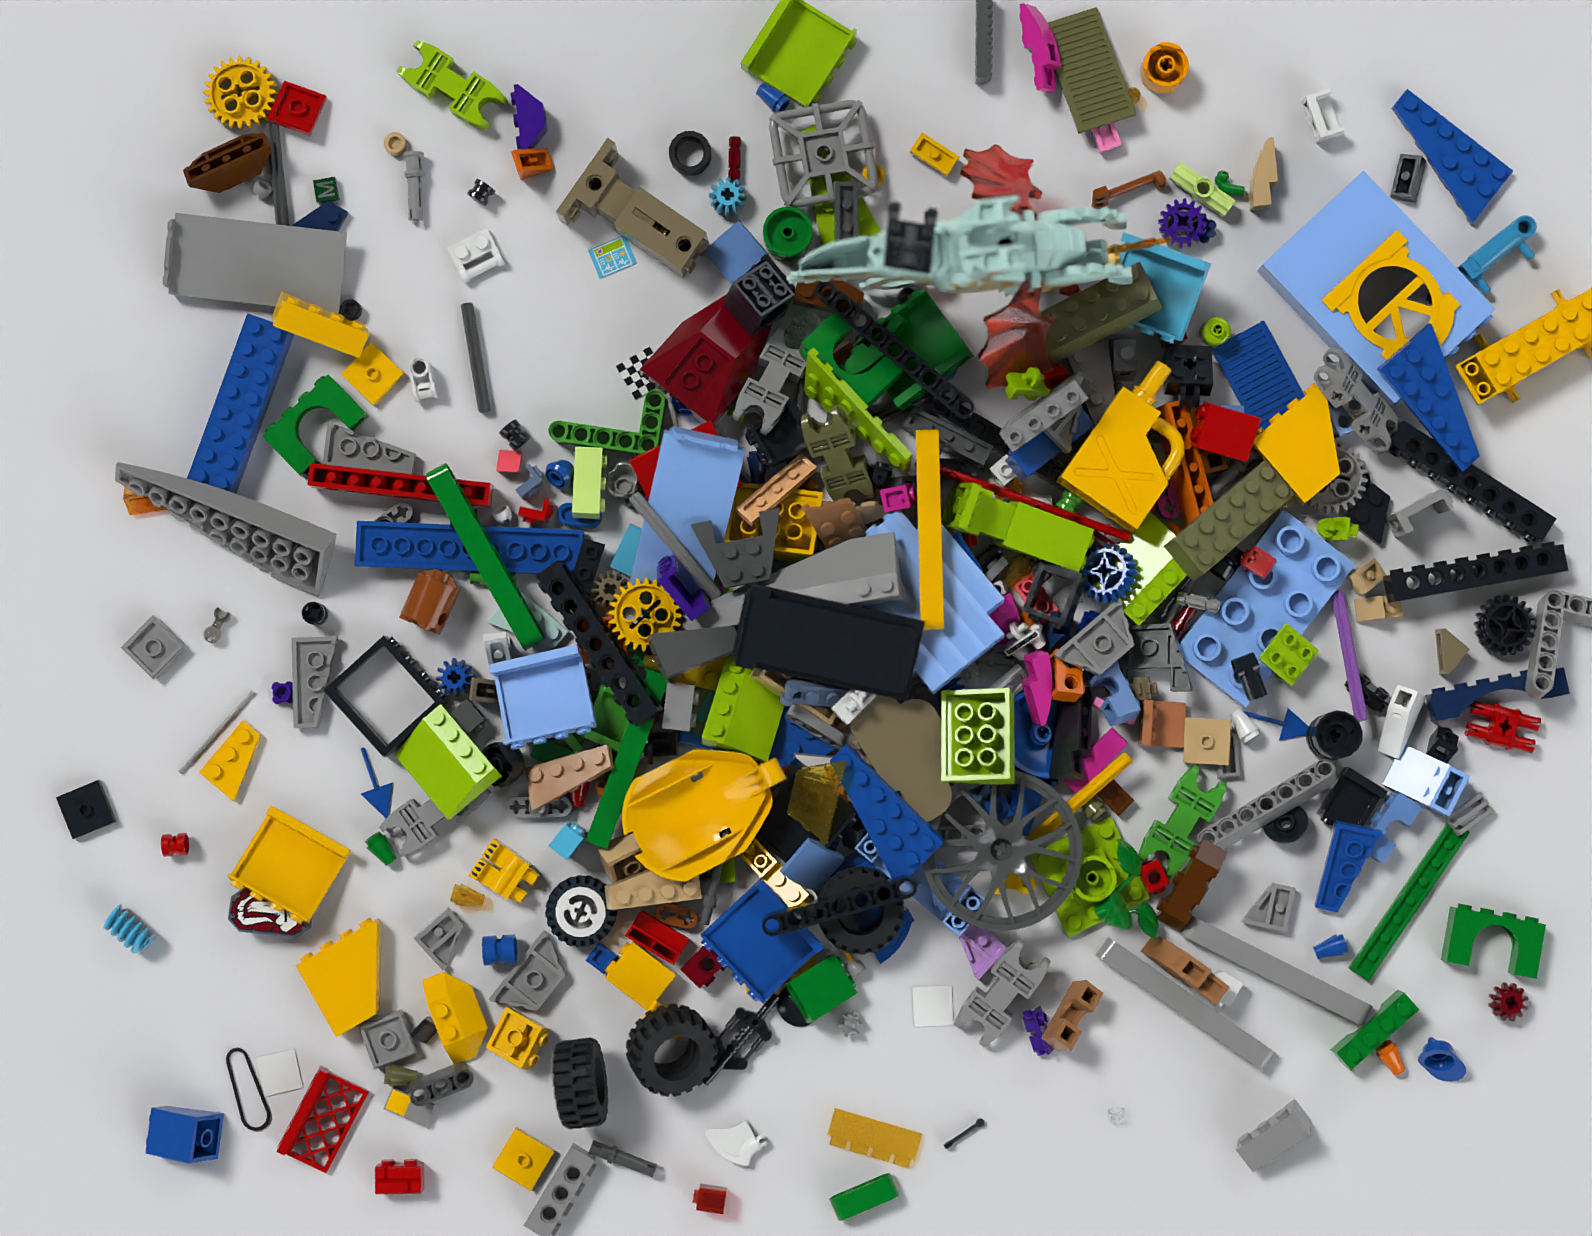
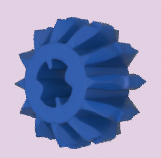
M452 658V666L448 661H444L443 664L446 669H437L438 672L443 673V676H437L436 680H443V683L438 687L439 689L447 687L446 695H450L453 690L454 696L458 697L460 694L459 689L464 694L468 693L465 685L471 687V682L468 681V678H475V674H467L472 669V666L469 665L464 668L465 660L462 659L458 664L457 659ZM454 671L461 676L460 680L457 679L458 683L456 684L454 680L450 679V676L454 675Z

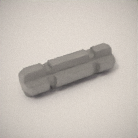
M1180 591L1176 597L1177 604L1186 606L1188 604V607L1205 611L1209 609L1208 611L1218 613L1221 607L1220 600L1213 598L1209 600L1208 597L1196 594L1188 595L1189 593Z

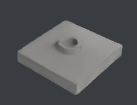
M154 615L121 647L152 679H156L186 648Z
M403 1010L358 1026L374 1069L418 1053L415 1042L410 1036L411 1032Z

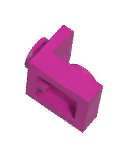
M911 483L880 490L884 512L916 505L917 492Z

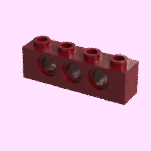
M702 946L680 970L700 989L703 985L707 988L716 979L714 974L719 969L723 972L725 968L717 961L718 955L714 950L709 952ZM709 957L713 959L715 965L712 969H705L702 966L704 958Z

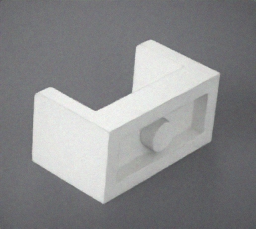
M1331 88L1307 95L1301 101L1316 143L1342 135L1345 131V127H1340L1329 98V95L1332 93Z

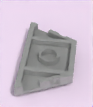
M1118 598L1117 602L1112 603L1055 652L1053 656L1098 676L1105 672L1134 646L1132 635L1128 629L1129 624L1123 612L1122 600Z
M545 930L490 996L489 1000L491 1002H499L538 1011L563 980L566 973Z

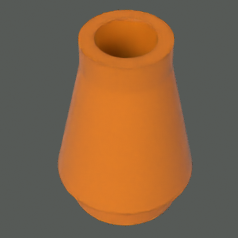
M1385 1040L1376 1048L1377 1057L1391 1070L1393 1075L1401 1074L1405 1070L1396 1043H1393L1392 1040Z

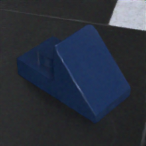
M1051 611L1050 615L1061 618L1062 613ZM1073 619L1070 628L1062 626L1060 630L1048 625L1045 637L1047 641L1043 647L1044 652L1050 655L1055 649H1060L1073 638L1070 636Z

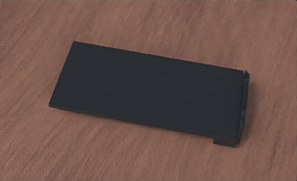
M752 583L751 588L746 590L732 658L734 659L733 661H736L735 666L752 670L755 668L907 701L925 621Z

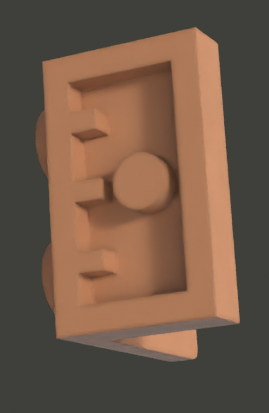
M1140 700L1138 745L1183 748L1186 703Z

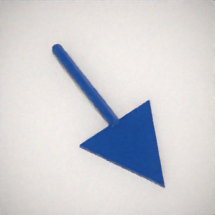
M1287 708L1284 722L1244 711L1248 717L1283 726L1279 740L1304 736L1309 727L1289 708Z
M361 748L374 789L361 793V795L379 813L387 818L392 783L378 787L366 750Z

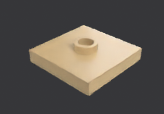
M1185 717L1183 763L1230 765L1232 720Z

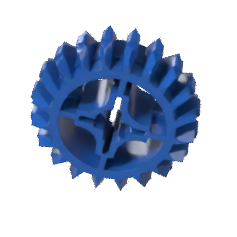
M1105 543L1104 548L1097 544V551L1089 549L1091 555L1089 557L1086 556V564L1083 570L1079 571V573L1088 576L1083 593H1088L1087 597L1091 600L1095 598L1097 603L1104 601V603L1110 604L1111 599L1117 602L1119 595L1122 598H1126L1124 592L1126 590L1132 592L1133 589L1130 587V584L1137 583V580L1132 578L1138 575V571L1134 569L1137 563L1132 561L1134 556L1131 553H1127L1128 550L1125 547L1120 548L1118 544L1111 546L1110 543ZM1113 557L1121 560L1123 569L1114 566ZM1110 570V574H1107L1108 576L1105 577V573ZM1092 578L1101 581L1100 584L1103 585L1102 590L1095 588Z

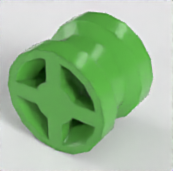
M1064 490L1061 501H1058L1055 506L1076 513L1077 507L1082 505L1083 500L1073 493Z

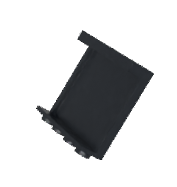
M796 757L784 771L786 779L770 788L773 799L772 807L754 837L785 863L788 862L808 838L822 842L827 849L832 843L837 845L845 835L842 833L846 826L851 828L858 819L855 816L857 812L852 802Z

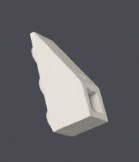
M1397 684L1388 706L1378 748L1379 752L1400 759L1425 701V696L1418 691Z

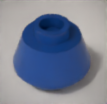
M566 460L549 463L546 466V478L554 487L567 489L574 478V467Z

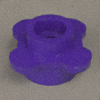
M291 681L283 684L279 682L272 684V701L275 704H280L281 702L293 703V683Z

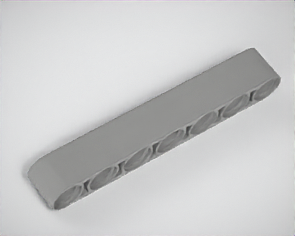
M1328 759L1317 761L1203 829L1198 835V843L1202 839L1206 841L1213 840L1212 844L1223 850L1227 849L1335 784L1337 774L1334 763ZM1323 771H1330V772H1331V773L1328 774V775H1322V774H1321ZM1306 782L1311 783V785L1307 787L1301 786L1303 783ZM1285 794L1292 795L1290 798H1282ZM1267 805L1273 806L1269 810L1263 809V807ZM1246 817H1252V818H1253V819H1252L1251 821H1249V822L1243 821ZM1226 829H1234L1231 833H1224Z

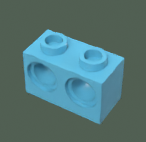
M576 822L572 824L567 823L548 846L567 860L572 857L587 836L583 834L586 830Z

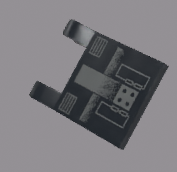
M892 201L887 207L888 221L883 267L930 274L938 210L932 207L924 212V224L898 220L901 203Z

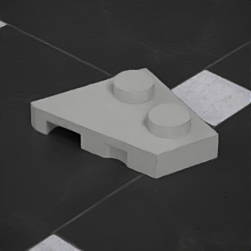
M1271 882L1243 917L1242 923L1286 932L1295 888Z

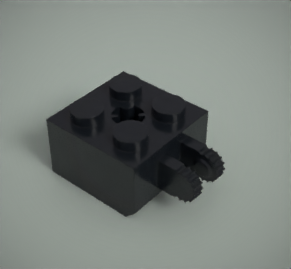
M1166 344L1162 360L1163 364L1168 366L1172 372L1163 383L1164 395H1178L1179 405L1183 406L1186 403V395L1192 396L1193 406H1199L1200 396H1210L1213 387L1212 346Z

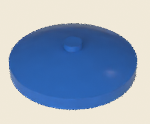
M1022 692L1014 697L1015 769L1017 771L1032 775L1038 779H1052L1049 777L1060 701L1051 700L1046 725L1040 726L1032 723L1025 693Z

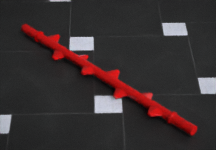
M940 464V475L962 483L981 485V488L992 491L995 495L1010 501L1027 504L1104 533L1105 536L1110 535L1127 542L1130 539L1131 533L1114 528L1110 524H1103L1077 513L941 466Z

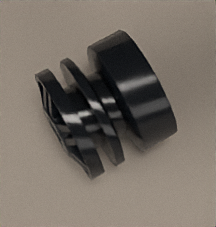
M1333 711L1316 717L1310 723L1306 732V741L1309 749L1316 757L1334 761L1351 756L1359 749L1362 743L1363 731L1359 721L1353 715L1345 711ZM1328 734L1335 735V739H1328Z

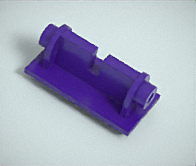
M1038 1006L1033 1011H1024L1022 1019L1027 1033L1036 1032L1035 1035L1029 1037L1033 1051L1037 1053V1056L1049 1055L1055 1049L1041 1039L1048 1027L1046 1013L1042 1011L1041 1006Z

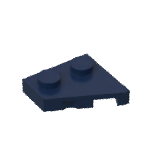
M327 201L292 226L339 231L349 213Z

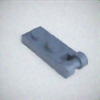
M788 680L780 702L785 706L803 704L832 707L845 695L847 689L821 682Z

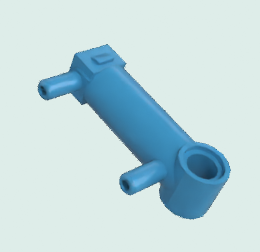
M1528 215L1517 218L1472 253L1457 269L1469 281L1474 282L1481 292L1486 295L1491 291V288L1481 275L1516 247L1527 260L1535 256L1524 242L1536 232L1537 225L1535 220ZM1519 224L1525 226L1526 233H1522L1519 231Z

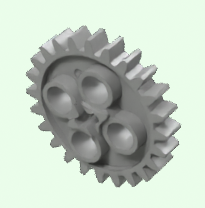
M1336 440L1334 441L1338 464L1339 462H1344L1348 468L1346 473L1340 471L1337 477H1349L1350 481L1335 479L1327 484L1321 493H1317L1309 499L1308 507L1316 504V512L1324 507L1325 514H1328L1331 508L1334 514L1339 513V506L1343 511L1348 510L1347 504L1350 506L1356 505L1353 498L1357 500L1362 498L1358 491H1366V488L1361 483L1368 482V479L1362 477L1363 474L1368 472V470L1361 469L1365 461H1357L1360 453L1353 456V447L1345 450L1344 442L1337 447ZM1337 484H1342L1345 487L1344 495L1337 493Z

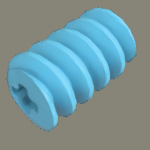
M120 904L109 914L103 928L105 930L111 929L110 934L112 936L118 935L117 940L119 942L125 940L124 946L126 948L132 946L131 952L135 954L143 950L156 934L154 933L148 937L149 928L147 927L141 931L140 928L143 923L139 922L134 925L136 917L132 916L127 919L129 911L126 910L121 913L122 905Z

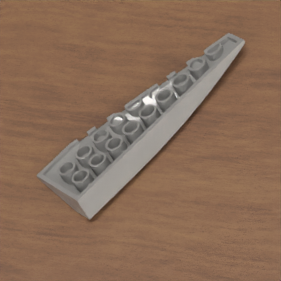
M121 462L116 464L115 481L139 496L146 495L155 506L160 508L162 505L173 512L172 516L178 520L181 518L191 523V528L221 546L226 544L240 558L242 555L253 561L252 565L261 570L262 567L271 572L270 576L276 580L319 597L335 549L336 533L255 500L211 485Z
M895 532L849 539L772 573L768 581L754 583L860 607L904 599ZM747 584L709 601V609L693 621L685 613H681V631L724 626L738 628L746 590L751 588L752 584Z

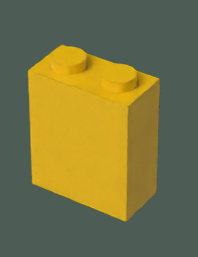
M633 941L631 944L626 942L618 952L622 955L617 962L612 960L605 969L608 973L605 979L645 1010H648L653 1000L657 1001L677 972Z

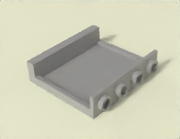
M1081 369L1050 390L1048 396H1042L1008 420L1000 431V436L1011 451L1014 452L1088 399L1086 393L1092 390L1093 386Z

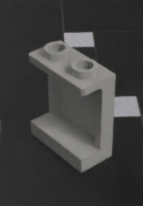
M1442 488L1387 516L1386 522L1394 537L1396 538L1413 531L1414 528L1408 517L1432 504L1438 514L1453 509L1452 496Z

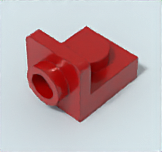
M1255 545L1250 550H1246L1240 559L1243 571L1247 572L1249 570L1263 580L1277 563L1276 558Z

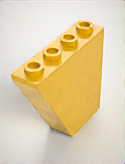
M1314 383L1304 391L1306 396L1300 401L1295 398L1286 406L1288 411L1283 415L1278 412L1269 420L1270 426L1265 430L1260 427L1257 430L1252 445L1263 460L1266 459L1295 493L1294 496L1302 505L1340 474L1328 401Z
M371 917L359 923L360 929L354 932L351 929L339 935L341 940L334 944L331 940L319 947L320 952L315 955L310 952L299 958L301 963L296 965L336 1037L380 1012L381 921L379 918L372 920Z

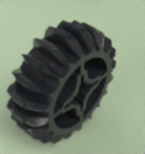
M1498 595L1495 596L1494 601L1492 599L1486 600L1487 606H1480L1483 613H1476L1475 616L1480 621L1474 622L1475 626H1480V630H1476L1475 634L1482 635L1478 642L1483 643L1486 641L1484 646L1486 650L1492 647L1493 654H1497L1500 651L1501 656H1506L1508 652L1510 655H1515L1516 649L1521 652L1524 650L1523 645L1529 646L1531 644L1527 637L1533 638L1535 636L1534 633L1530 632V629L1537 627L1535 624L1531 625V621L1535 620L1536 617L1528 615L1532 609H1524L1525 601L1518 603V597L1516 596L1510 600L1509 595H1504L1503 598ZM1507 607L1506 612H1503L1500 618L1491 616L1496 609ZM1516 614L1520 619L1521 626L1515 621ZM1507 621L1506 624L1509 625V629H1503L1500 622ZM1489 625H1492L1495 628L1494 637L1490 632ZM1509 633L1519 634L1513 642L1509 644L1503 643Z

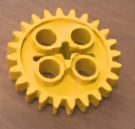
M238 56L237 62H234L229 57V64L227 65L220 61L222 68L219 69L214 66L216 74L208 73L212 81L204 82L209 90L203 91L205 96L210 97L204 100L207 105H211L208 111L215 113L213 117L216 120L221 119L223 126L229 122L231 129H234L236 124L240 130H243L244 124H247L252 129V122L254 121L261 125L259 118L262 117L267 120L265 113L266 111H271L270 104L275 102L272 96L278 95L277 91L272 89L277 86L274 81H270L273 75L267 73L268 69L265 66L260 68L258 60L252 64L250 57H247L245 62L241 56ZM252 75L253 80L250 83L245 84L244 79L247 76ZM227 81H231V87L227 90H223V84ZM239 90H243L242 96L239 97ZM253 97H259L257 104L250 105V100ZM236 102L237 108L233 111H228L229 105Z
M645 577L642 584L636 578L634 586L628 581L627 590L619 587L621 595H613L617 602L609 603L614 610L608 612V615L614 616V619L608 623L616 625L612 633L618 631L620 633L617 640L625 638L624 646L631 642L633 643V650L638 645H641L642 652L645 651L646 645L649 644L647 642L648 636L643 637L638 633L640 625L645 624L649 626L650 634L675 631L673 626L679 627L681 625L675 621L676 618L682 617L681 614L676 613V610L680 607L674 605V600L661 585L660 587L657 586V579H654L652 584H649L648 577ZM646 592L650 594L652 599L650 604L645 605L640 602L639 596L641 593ZM660 601V604L648 614L649 620L644 618L633 629L629 628L641 615L640 609L645 611L654 602ZM625 608H632L634 610L635 617L632 620H626L623 617L622 613ZM657 609H663L667 613L665 621H658L655 618Z

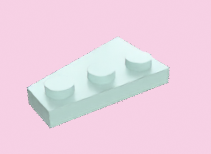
M521 592L544 633L545 640L540 643L555 649L569 631ZM499 608L488 623L513 632Z

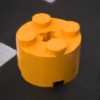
M1162 42L1152 47L1147 52L1140 68L1143 85L1156 93L1175 91L1181 85L1189 69V60L1182 51L1183 49L1171 42ZM1165 65L1167 71H1164L1161 66Z

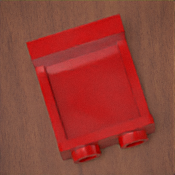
M1204 401L1203 406L1201 405L1197 412L1198 422L1196 428L1194 427L1190 434L1191 445L1247 462L1261 418Z

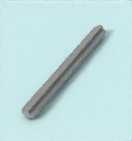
M639 492L634 493L629 498L630 503L710 599L713 600L720 597L721 590L643 496Z

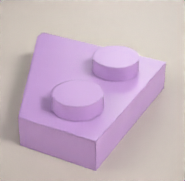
M971 924L959 937L974 976L978 981L1007 948L987 929Z

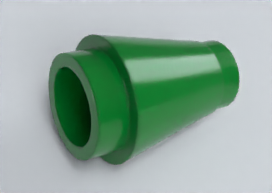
M380 831L365 841L367 844L366 848L385 866L397 858L386 835H382Z

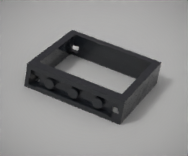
M385 635L323 690L384 758L391 755L408 739L424 717L440 704L445 706L448 703L444 699L446 695L438 686L434 688L429 683L431 680L430 676L423 669L419 671L414 666L416 661L408 653L404 655L399 649L401 647L400 643L393 636L389 638ZM384 646L435 701L389 744L383 740L337 689Z

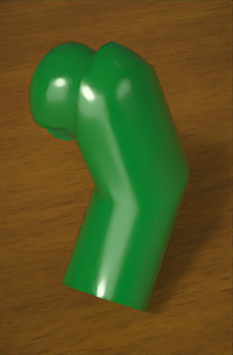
M1224 170L1219 171L1217 176H1215L1217 187L1227 195L1243 197L1244 186L1231 184L1228 180V172Z

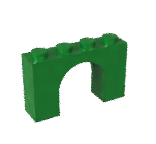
M834 312L801 342L800 355L807 362V353L814 347L819 353L816 357L824 365L829 363L833 368L832 371L839 381L844 380L869 408L901 378L903 370L886 355L872 369L862 374H850L840 369L833 358V351L853 332L854 328Z
M329 374L326 377L321 376L314 383L315 387L310 392H304L298 398L299 402L293 408L288 407L281 414L282 418L277 423H271L265 429L266 433L262 436L303 478L309 473L310 463H320L303 445L299 436L300 423L307 413L315 409L331 410L353 431L369 417Z
M1458 903L1457 907L1450 906L1441 960L1469 966L1473 942L1478 932L1487 926L1499 925L1509 934L1512 943L1508 973L1537 979L1546 928L1545 924L1538 923L1539 918L1525 916V920L1516 919L1517 914L1503 912L1502 916L1494 915V910L1480 907V912L1471 910L1472 906Z

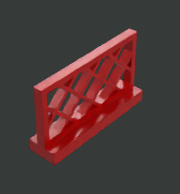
M320 1065L279 1142L276 1152L284 1156L286 1154L327 1173L369 1090L328 1071L327 1068ZM329 1079L339 1082L341 1090L328 1095L326 1085ZM324 1090L325 1096L320 1097ZM355 1090L362 1094L359 1101L349 1104L345 1093ZM342 1094L346 1106L333 1110L330 1098ZM327 1099L330 1111L318 1115L315 1108L317 1102ZM347 1109L350 1116L348 1122L338 1125L335 1113ZM312 1111H313L315 1116L310 1117V1115H311V1113H312ZM332 1114L335 1126L323 1130L319 1118ZM316 1120L319 1131L307 1135L305 1130L306 1123ZM337 1129L338 1141L327 1145L324 1133ZM321 1135L324 1146L312 1150L308 1139ZM306 1141L309 1152L299 1154L292 1151L296 1143ZM326 1150L328 1160L325 1166L317 1163L313 1154Z

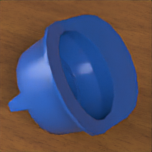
M1433 1037L1428 1038V1043L1425 1044L1423 1052L1418 1057L1420 1065L1432 1076L1442 1081L1452 1082L1463 1078L1466 1074V1067L1455 1055L1452 1045L1446 1041L1436 1040Z

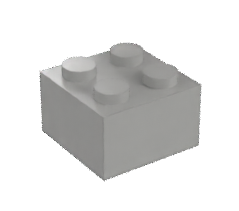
M667 683L662 728L691 731L692 727H696L697 714L693 712L694 705H699L700 691H696V686Z

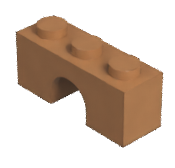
M1087 980L1073 981L1041 1039L1057 1051H1072L1082 1033L1077 1028L1078 1022L1085 1014L1094 1011L1103 992Z

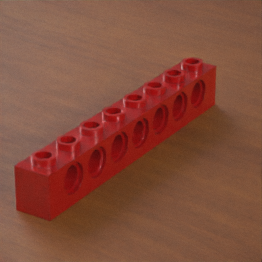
M310 463L307 485L312 488L439 502L424 475ZM457 479L472 506L491 508L494 488L491 483Z

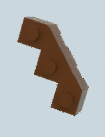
M1204 839L1197 845L1193 844L1188 853V856L1191 857L1188 865L1181 872H1176L1172 879L1174 887L1171 893L1166 898L1162 897L1156 906V909L1159 910L1157 913L1158 920L1178 931L1185 927L1192 917L1193 909L1196 905L1200 904L1208 891L1212 878L1215 879L1219 873L1227 851Z

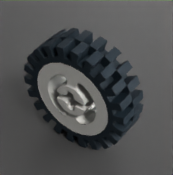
M589 875L569 877L559 883L550 893L545 912L548 927L550 926L553 935H556L561 942H566V945L588 947L592 944H597L608 935L615 924L617 909H607L606 884H603L600 879L592 878ZM585 895L595 902L597 912L592 911V906L588 902L584 909L587 914H583L579 922H585L588 919L592 920V924L589 926L578 927L568 920L565 910H570V915L575 920L579 912L576 908H580L584 900H578L573 903L571 902L572 897Z

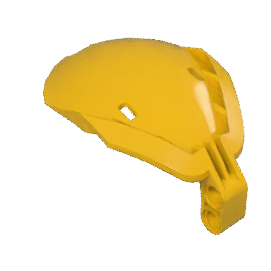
M694 749L634 779L623 802L622 826L624 835L633 832L642 850V853L635 857L645 868L660 877L686 882L746 851L772 807L773 799L770 787L785 780L786 776L777 758H773L758 766L756 761L746 754ZM701 771L703 777L692 782L690 777L697 775ZM730 828L732 833L720 838L719 832Z

